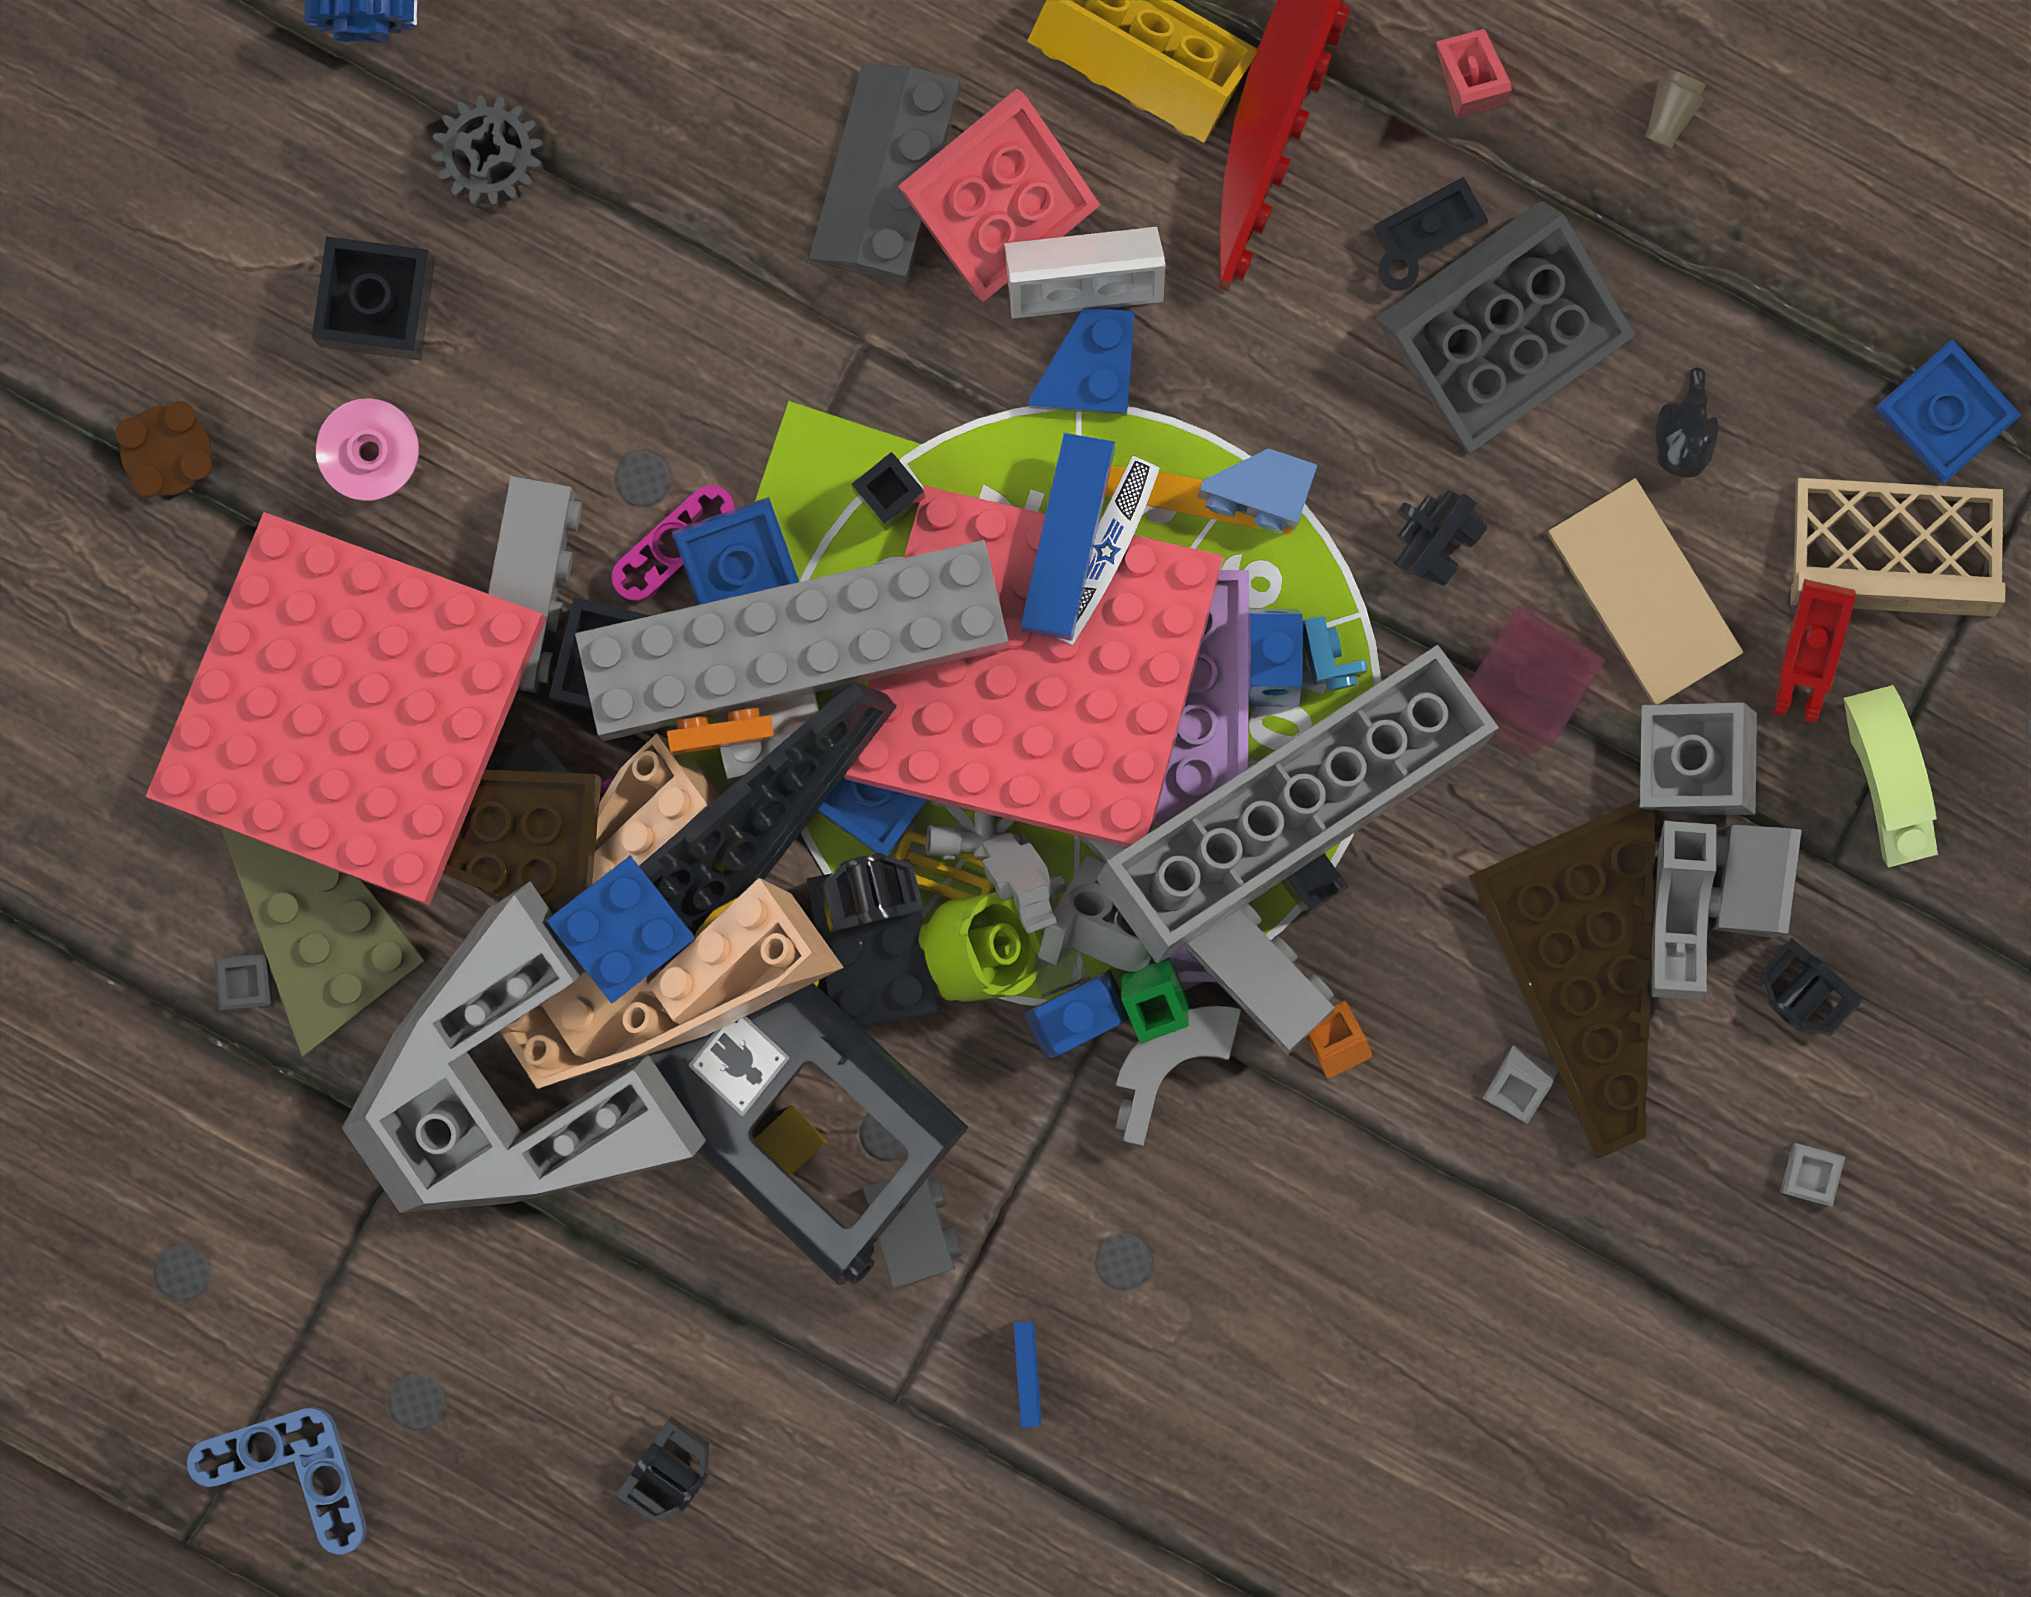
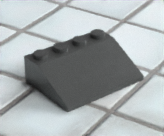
M1541 200L1375 318L1400 360L1468 453H1472L1635 336L1564 214Z

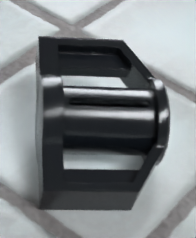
M883 853L866 855L842 862L819 886L830 933L924 910L913 864ZM881 863L894 867L903 904L891 905ZM845 870L857 914L845 917L836 881Z
M1793 938L1786 943L1761 971V977L1769 999V1006L1785 1022L1801 1032L1833 1036L1863 1002V998L1844 983L1832 969L1817 957L1811 955ZM1795 959L1799 960L1805 968L1782 994L1775 999L1771 986ZM1815 982H1817V983L1810 989V991L1802 998V1000L1792 1009V1007L1801 999V997L1809 990V988H1810ZM1832 991L1843 998L1820 1025L1804 1023Z
M671 1416L636 1464L616 1496L652 1522L684 1511L708 1478L709 1443ZM668 1438L700 1460L699 1472L663 1447ZM643 1477L678 1502V1504L666 1508L639 1489L636 1484Z

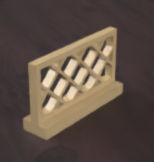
M1798 478L1795 495L1794 581L1791 584L1790 605H1797L1803 581L1807 579L1854 589L1856 597L1853 609L1995 617L2005 604V583H2002L2003 489ZM1808 493L1828 494L1841 509L1822 524L1808 510ZM1843 495H1854L1855 497L1848 501ZM1865 496L1879 497L1892 510L1875 527L1854 507ZM1895 498H1907L1901 504L1895 500ZM1916 499L1930 500L1943 513L1926 530L1905 510ZM1946 501L1958 502L1951 507ZM1967 502L1990 503V522L1978 533L1957 513ZM1845 514L1866 533L1849 550L1828 530ZM1897 516L1917 536L1901 553H1898L1879 533ZM1948 519L1969 540L1952 556L1930 536ZM1807 523H1808V524L1814 529V531H1815V532H1814L1812 535H1810L1808 538H1807ZM1988 532L1989 545L1982 539ZM1819 537L1840 556L1829 568L1807 567V548ZM1871 539L1892 560L1880 571L1866 570L1853 556ZM1922 542L1943 563L1932 574L1918 573L1904 559ZM1974 545L1989 560V577L1969 576L1956 561ZM1846 563L1851 569L1839 568ZM1897 565L1903 572L1890 571ZM1949 569L1954 575H1943L1942 573Z

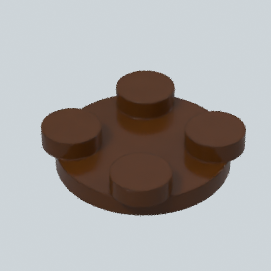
M176 401L169 406H156L147 409L135 418L122 420L116 428V439L121 444L120 455L122 465L132 480L134 490L143 497L151 498L156 495L171 496L181 494L194 487L199 481L206 479L212 472L213 463L209 435L205 427L197 419L194 408L187 402Z

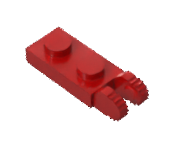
M1804 579L1779 670V684L1774 699L1773 714L1786 715L1791 705L1794 684L1811 687L1809 697L1806 698L1804 705V720L1816 723L1819 719L1826 691L1831 690L1855 603L1856 593L1854 589Z

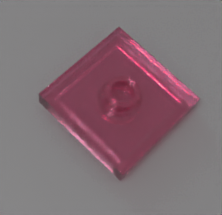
M1517 606L1468 686L1484 708L1551 748L1605 662V659L1522 607Z

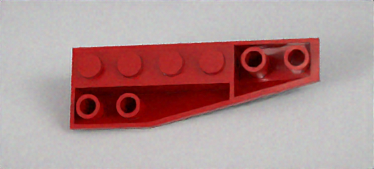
M1277 0L1248 72L1235 117L1223 180L1219 225V288L1229 291L1233 279L1243 282L1254 255V253L1245 250L1252 231L1261 235L1273 207L1264 203L1271 184L1281 188L1292 160L1283 156L1290 137L1298 141L1301 138L1310 112L1302 109L1308 91L1319 93L1332 54L1325 52L1326 46L1330 44L1337 47L1347 23L1351 7L1343 4V0Z

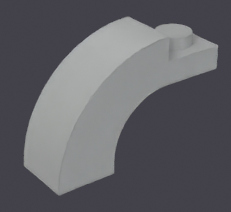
M1664 821L1654 878V911L1651 934L1652 997L1704 1001L1707 992L1708 912L1712 884L1716 873V824Z
M1223 1006L1190 1009L1188 1027L1141 1044L1138 1041L1125 1059L1115 1083L1117 1087L1134 1091L1133 1100L1122 1099L1115 1128L1125 1131L1122 1141L1144 1146L1157 1090L1163 1078L1173 1067L1185 1060L1196 1057H1213L1226 1061L1229 1060L1241 1009Z

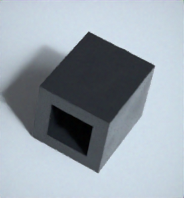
M892 452L851 484L854 494L885 531L889 530L916 508L919 502L925 498L922 487Z

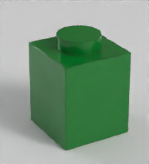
M1170 957L1163 959L1159 963L1155 962L1147 965L1139 971H1130L1122 974L1121 1000L1140 1044L1189 1026V1001Z

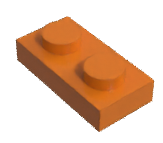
M759 708L729 712V722L708 725L707 716L677 720V730L667 731L670 754L672 756L774 740L771 715L760 717Z

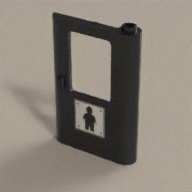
M814 983L704 1037L648 1054L706 1139L697 1152L837 1285H843L848 1281L855 1285L870 1272L875 1263L871 1259L874 1252L873 1244L969 1128ZM644 1056L624 1062L619 1072ZM809 1061L816 1063L902 1143L908 1151V1159L851 1228H847L770 1157L752 1137L754 1127Z

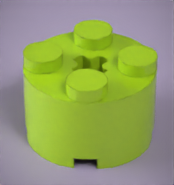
M997 892L950 900L942 904L934 912L929 923L924 924L920 929L919 944L923 951H925L929 972L938 986L939 993L946 1000L971 1002L1017 995L1028 989L1038 975L1039 969L1034 970L1036 954H1039L1043 939L1041 929L1027 934L1021 925L1015 900L1012 898L1002 900Z

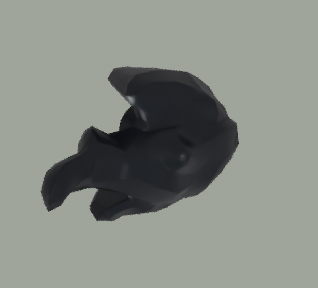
M1699 367L1691 370L1689 391L1675 412L1672 413L1669 403L1663 405L1656 424L1655 437L1658 463L1668 473L1678 477L1690 478L1701 474L1712 459L1717 441L1718 421L1716 417L1707 419L1705 371Z

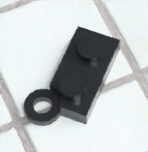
M1465 177L1454 181L1374 225L1373 229L1386 251L1378 265V275L1385 287L1393 291H1402L1410 288L1419 275L1418 261L1487 225L1488 219ZM1395 261L1405 263L1408 267L1407 276L1403 279L1393 278L1389 273L1390 264Z

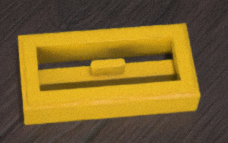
M908 828L902 836L895 855L896 859H910L913 864L981 888L980 895L992 893L994 884H991L987 877L985 879L909 851L912 842L926 846L925 834ZM960 852L959 856H954L983 867L982 860L974 859V853ZM915 875L919 888L951 900L973 896Z

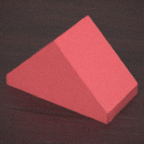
M1485 29L1436 42L1437 52L1456 119L1506 105L1512 91L1511 82Z

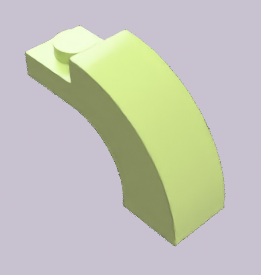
M1891 685L1845 697L1844 704L1850 740L1859 756L1870 788L1883 860L1888 867L1938 855L1933 820L1937 819L1931 787L1913 726L1898 692Z

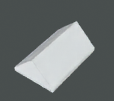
M1157 227L1004 243L1012 319L1082 311L1083 308L1105 309L1164 301L1165 259Z

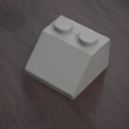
M1745 703L1642 705L1640 808L1704 816L1755 815L1757 713Z
M1730 825L1725 828L1724 836H1716V866L1720 867L1718 886H1712L1708 917L1713 918L1712 930L1769 938L1788 934L1802 830Z

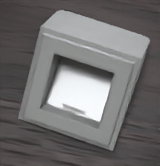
M1513 1045L1485 1092L1483 1099L1528 1124L1551 1088L1557 1071L1554 1066Z

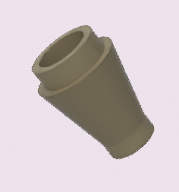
M1668 69L1664 80L1658 79L1649 126L1644 138L1672 149L1676 139L1705 101L1702 93L1706 84L1683 73Z

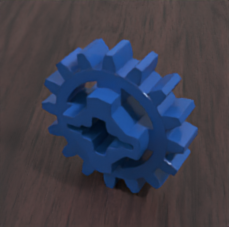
M305 0V23H308V27H319V31L334 30V40L381 43L387 41L388 32L398 34L401 33V30H413V26H417V1Z

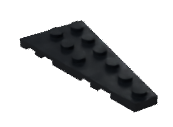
M853 681L639 865L694 936L714 910L738 898L758 878L764 880L896 709L897 705L887 694Z

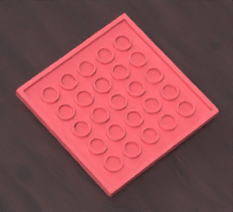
M924 486L925 498L919 502L904 558L985 540L1008 637V649L869 680L868 687L887 694L897 707L844 775V779L1128 848L1152 830L1221 572L1223 555L1133 535L1105 593L1073 645L1058 638L1022 632L1020 627L1046 514Z
M264 512L146 797L157 803L430 906L540 636L546 617L542 613Z

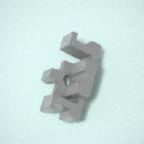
M1011 832L982 842L984 853L987 859L982 860L986 877L991 884H994L996 892L1002 900L1014 896L1021 925L1027 934L1057 923L1048 898L1067 890L1066 883L1061 875L1050 879L1047 866L1031 843L1020 846Z

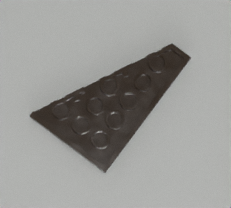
M1640 799L1468 876L1596 1159H1600L1646 1138L1647 1052L1650 1029L1651 997L1649 993L1652 970L1651 934L1654 911L1655 881L1653 880L1656 852V810L1640 808Z

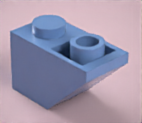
M1268 448L1204 479L1197 498L1207 501L1205 507L1208 510L1224 516L1234 517L1236 511L1256 517L1254 524L1271 532L1283 533L1284 528L1294 530L1301 516L1317 465Z

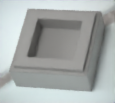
M1793 1143L1780 1193L1833 1207L1845 1156Z

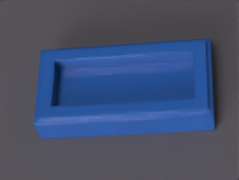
M1032 1320L1014 1321L1021 1428L1039 1427L1042 1421L1035 1324L1032 1323Z

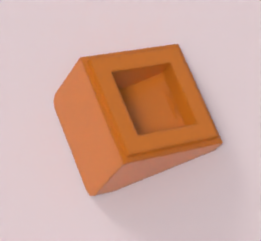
M1346 1000L1334 1005L1333 1013L1306 1038L1326 1078H1332L1372 1057L1368 1041Z

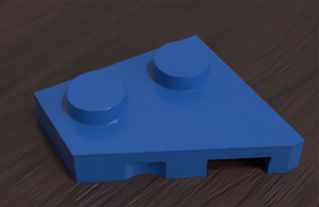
M1083 308L1031 394L1029 408L1127 415L1135 311Z

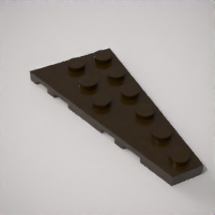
M484 770L443 875L501 898H505L530 881L554 915L592 885L601 777L597 774Z

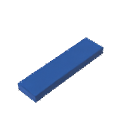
M1068 433L1063 435L1020 627L1022 632L1073 641L1116 449L1114 441Z

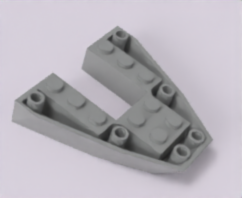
M530 881L487 909L395 1030L342 1126L343 1131L400 1213L508 1204L666 1167L693 1157L706 1141L648 1054L524 1134H522L467 1051L574 983L585 972L582 965L548 924L547 919L553 914Z

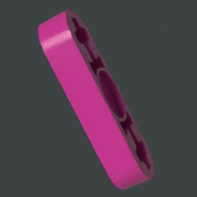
M707 485L697 489L616 563L612 572V583L623 599L633 603L647 601L685 568L681 557L668 558L660 552V538L667 531L678 530L688 526L680 521V518L686 513L689 514L692 522H694L703 513L700 502L706 497L712 502L717 501L719 498L725 502L720 508L722 513L735 509L732 497L725 489L715 485ZM647 548H650L656 560L668 569L662 575H659L658 570L654 566L644 576L648 584L645 589L640 591L637 587L633 586L626 590L623 585L628 579L624 571L630 566L636 571L641 570L650 562L647 557L641 554Z

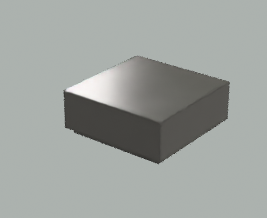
M266 954L214 959L218 1007L220 1011L273 1006L270 969Z

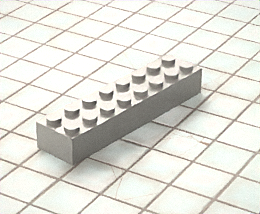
M985 540L575 633L597 733L602 741L676 725V721L700 716L711 717L850 685L853 681L857 683L1008 649V637Z
M1436 645L1109 859L1096 880L1155 962L1159 963L1483 748L1499 727L1441 648Z

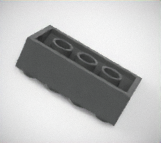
M862 64L809 261L908 286L925 224L898 186L946 147L961 94L959 79L908 66Z

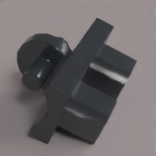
M1447 490L1439 502L1427 495L1417 509L1403 502L1397 512L1407 523L1397 537L1408 545L1396 559L1394 565L1404 573L1425 578L1435 584L1446 585L1457 571L1458 563L1442 550L1452 537L1464 546L1471 548L1487 530V525L1473 510L1477 503L1466 494L1462 493L1460 496L1450 490Z

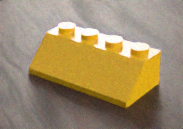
M1046 0L1027 42L1041 49L1049 58L1064 62L1083 73L1091 82L1109 88L1128 99L1136 108L1149 111L1173 125L1178 132L1194 137L1203 143L1227 110L1248 74L1258 50L1173 0Z

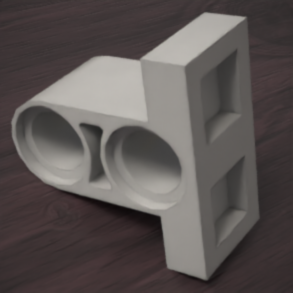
M1088 855L1085 857L1053 912L1057 923L1045 927L1038 954L1039 958L1057 966L1066 948L1069 946L1128 972L1139 971L1150 963L1152 956L1096 880L1105 865L1104 862Z

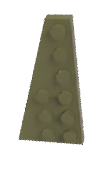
M221 827L302 1057L305 1058L426 963V960L363 880Z

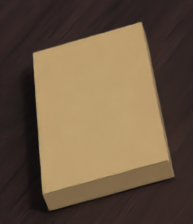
M1636 478L1547 532L1653 705H1659L1744 653Z

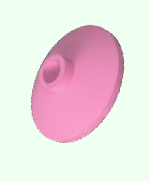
M357 399L338 407L324 421L316 442L318 466L326 481L344 496L361 501L384 499L399 491L413 475L419 457L418 437L408 417L394 405L378 399ZM369 443L376 444L379 448V455L373 461H365L361 457L362 448Z

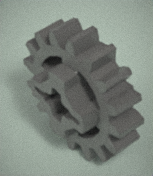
M483 95L477 96L476 108L469 110L462 101L459 102L457 105L461 116L456 120L448 115L442 117L444 124L449 129L447 134L434 133L433 135L435 143L443 147V151L432 154V160L436 165H446V168L438 174L442 184L455 180L451 190L452 195L459 199L466 192H469L470 203L472 207L476 208L480 205L483 197H488L493 209L499 208L500 196L505 194L514 203L519 201L515 189L519 185L532 189L534 184L528 176L529 171H542L543 169L541 161L533 157V154L543 151L544 144L542 140L529 138L538 130L534 120L521 123L525 111L520 105L507 112L504 97L499 96L495 101L494 107H488ZM483 121L481 127L470 133L464 132L471 125ZM507 125L518 134L522 150L506 143ZM493 141L499 155H489L487 162L483 164L477 150L487 149L489 143ZM455 155L470 161V179H467L458 170ZM506 171L513 172L506 179L493 184V180Z

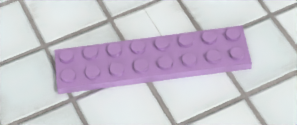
M1221 570L1155 815V820L1160 825H1163L1248 769L1249 570ZM1184 947L1166 957H1170L1180 982H1216ZM1151 957L1150 963L1148 965L1155 963L1153 957Z

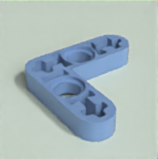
M317 1407L304 1408L202 1441L189 1452L187 1459L188 1472L195 1482L206 1487L218 1486L294 1461L321 1546L330 1553L342 1555L357 1549L364 1541L367 1532L365 1518L336 1424L332 1416L324 1409ZM306 1416H310L313 1423L322 1422L325 1432L317 1436L318 1445L312 1446L309 1438H304L290 1443L295 1453L291 1455L286 1454V1439L278 1424L285 1422L286 1433H290L305 1426L304 1418ZM256 1432L268 1433L275 1441V1453L268 1461H256L248 1452V1441ZM233 1438L237 1439V1455L245 1466L244 1470H237L236 1460L218 1467V1477H213L210 1470L201 1471L199 1461L206 1458L205 1449L211 1448L214 1455H221L233 1451L228 1441ZM330 1466L338 1471L341 1484L335 1494L325 1496L315 1490L312 1484V1477L317 1468ZM345 1496L347 1497L349 1506H342L338 1509L344 1523L353 1522L355 1526V1532L348 1535V1545H343L340 1538H330L328 1530L335 1526V1518L332 1510L322 1515L319 1505L332 1504Z

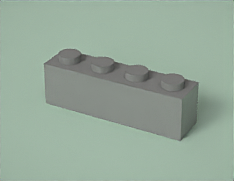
M511 476L488 594L542 613L546 617L518 687L520 691L538 694L540 682L549 683L554 653L546 652L550 632L558 633L561 624L563 602H557L556 597L559 581L568 582L573 552L565 551L569 531H578L582 502L575 501L576 493L572 487Z

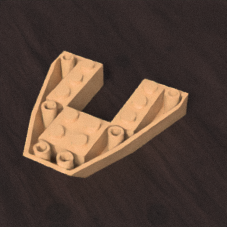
M657 733L619 769L599 803L592 884L629 855L633 857L638 865L643 863L721 795L691 753L671 756L668 739ZM758 878L663 970L658 967L614 1003L611 1004L585 971L574 983L499 1030V1032L538 1089L704 1037L844 967L792 894Z

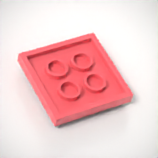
M1017 88L898 186L974 295L982 302L1008 282L1004 243L1063 237L1100 206V203L1027 96Z

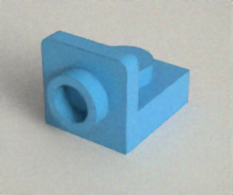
M1325 616L1303 621V639L1313 685L1326 683L1328 691L1358 685L1356 676L1364 675L1367 672L1366 660L1335 666L1334 658L1342 656L1336 627L1327 628Z

